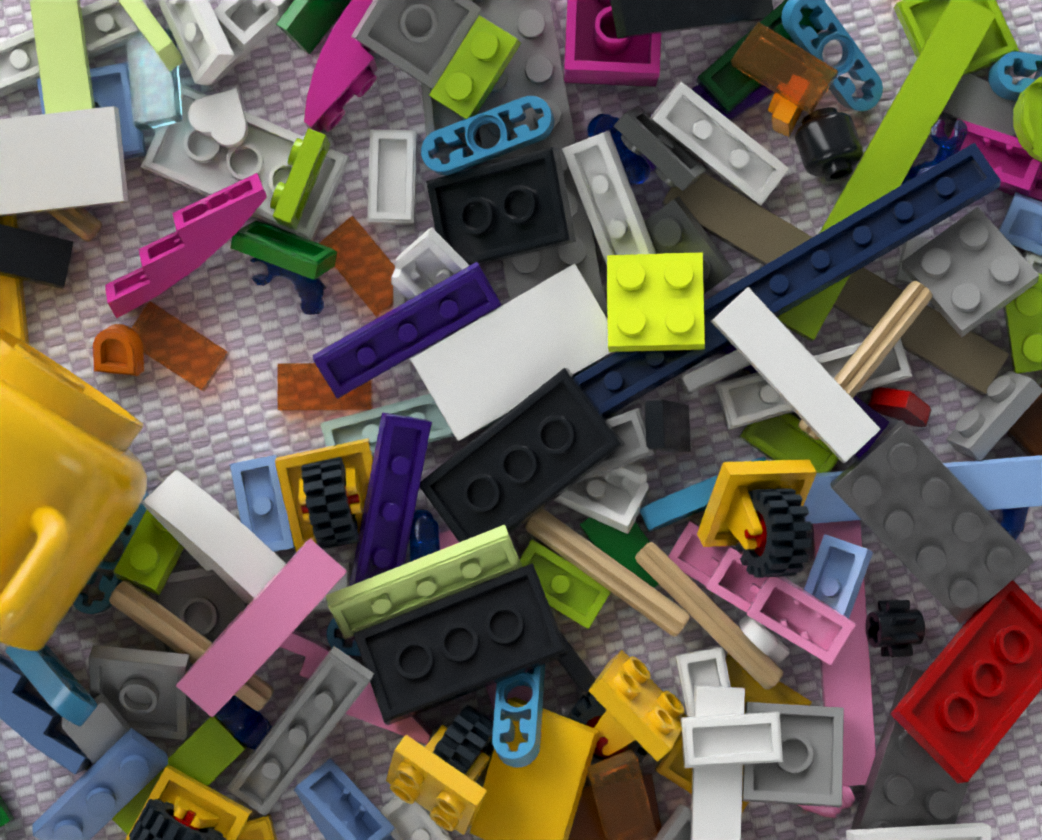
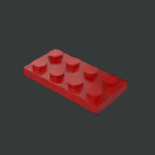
M1012 580L973 613L890 713L958 784L966 783L971 779L1042 689V609Z

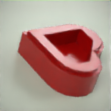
M883 387L873 389L868 402V406L877 413L899 421L903 420L906 424L916 427H926L932 411L927 403L911 391Z

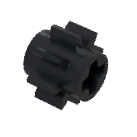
M909 600L878 601L879 611L870 612L866 619L865 628L869 644L873 648L881 647L882 657L913 656L912 645H920L925 637V622L921 612L917 609H910Z

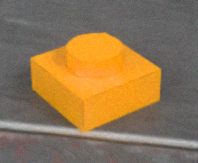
M793 75L787 88L778 87L768 108V112L772 113V130L790 137L810 98V82Z

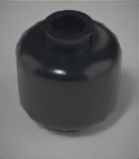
M833 107L818 109L806 115L801 121L802 125L795 134V141L807 173L813 176H825L827 181L840 180L853 172L852 166L860 160L863 154V148L852 117L846 113L837 112V109Z

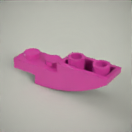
M352 0L334 25L315 66L307 95L304 116L307 128L317 132H321L323 129L327 132L331 131L345 115L346 111L343 107L354 95L358 98L363 96L374 84L377 78L374 73L378 70L375 59L368 53L370 49L351 37L373 0Z

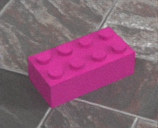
M567 0L564 60L565 83L656 87L660 74L661 33L617 39L610 0Z

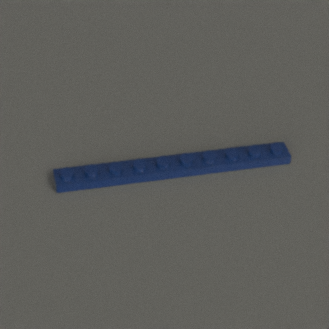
M974 142L704 301L705 350L616 352L578 374L575 378L606 418L731 345L730 341L711 321L747 287L752 290L776 317H779L998 189L1001 180Z

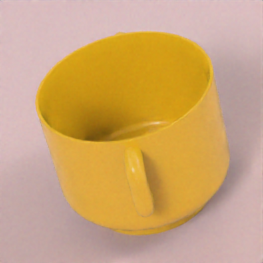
M1 327L0 643L23 650L39 651L43 649L143 500L147 490V474L141 461L128 448L144 425L132 414L86 381Z

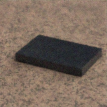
M549 147L426 181L435 231L469 265L478 262L479 265H484L576 242L559 148Z

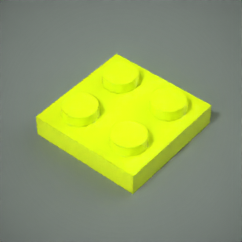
M703 252L607 255L609 352L705 350Z

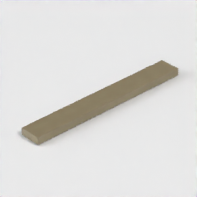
M703 173L694 184L684 191L678 186L675 188L671 187L661 204L665 206L679 196L705 231L764 266L812 238V236L706 173ZM863 267L850 275L833 307L873 330L903 290ZM928 305L925 306L901 337L905 350L981 395L987 393L989 385L995 380L1009 356V353L972 331L961 338L941 313Z

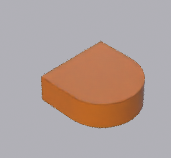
M114 324L101 331L93 342L94 371L138 376L144 372L143 344L139 335L132 328L122 324Z

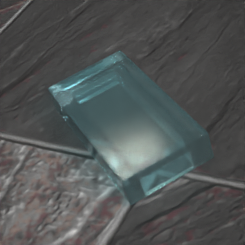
M165 29L164 31L177 48L176 40L171 30ZM143 35L126 39L133 126L143 131L183 121L179 67L177 66L169 72Z

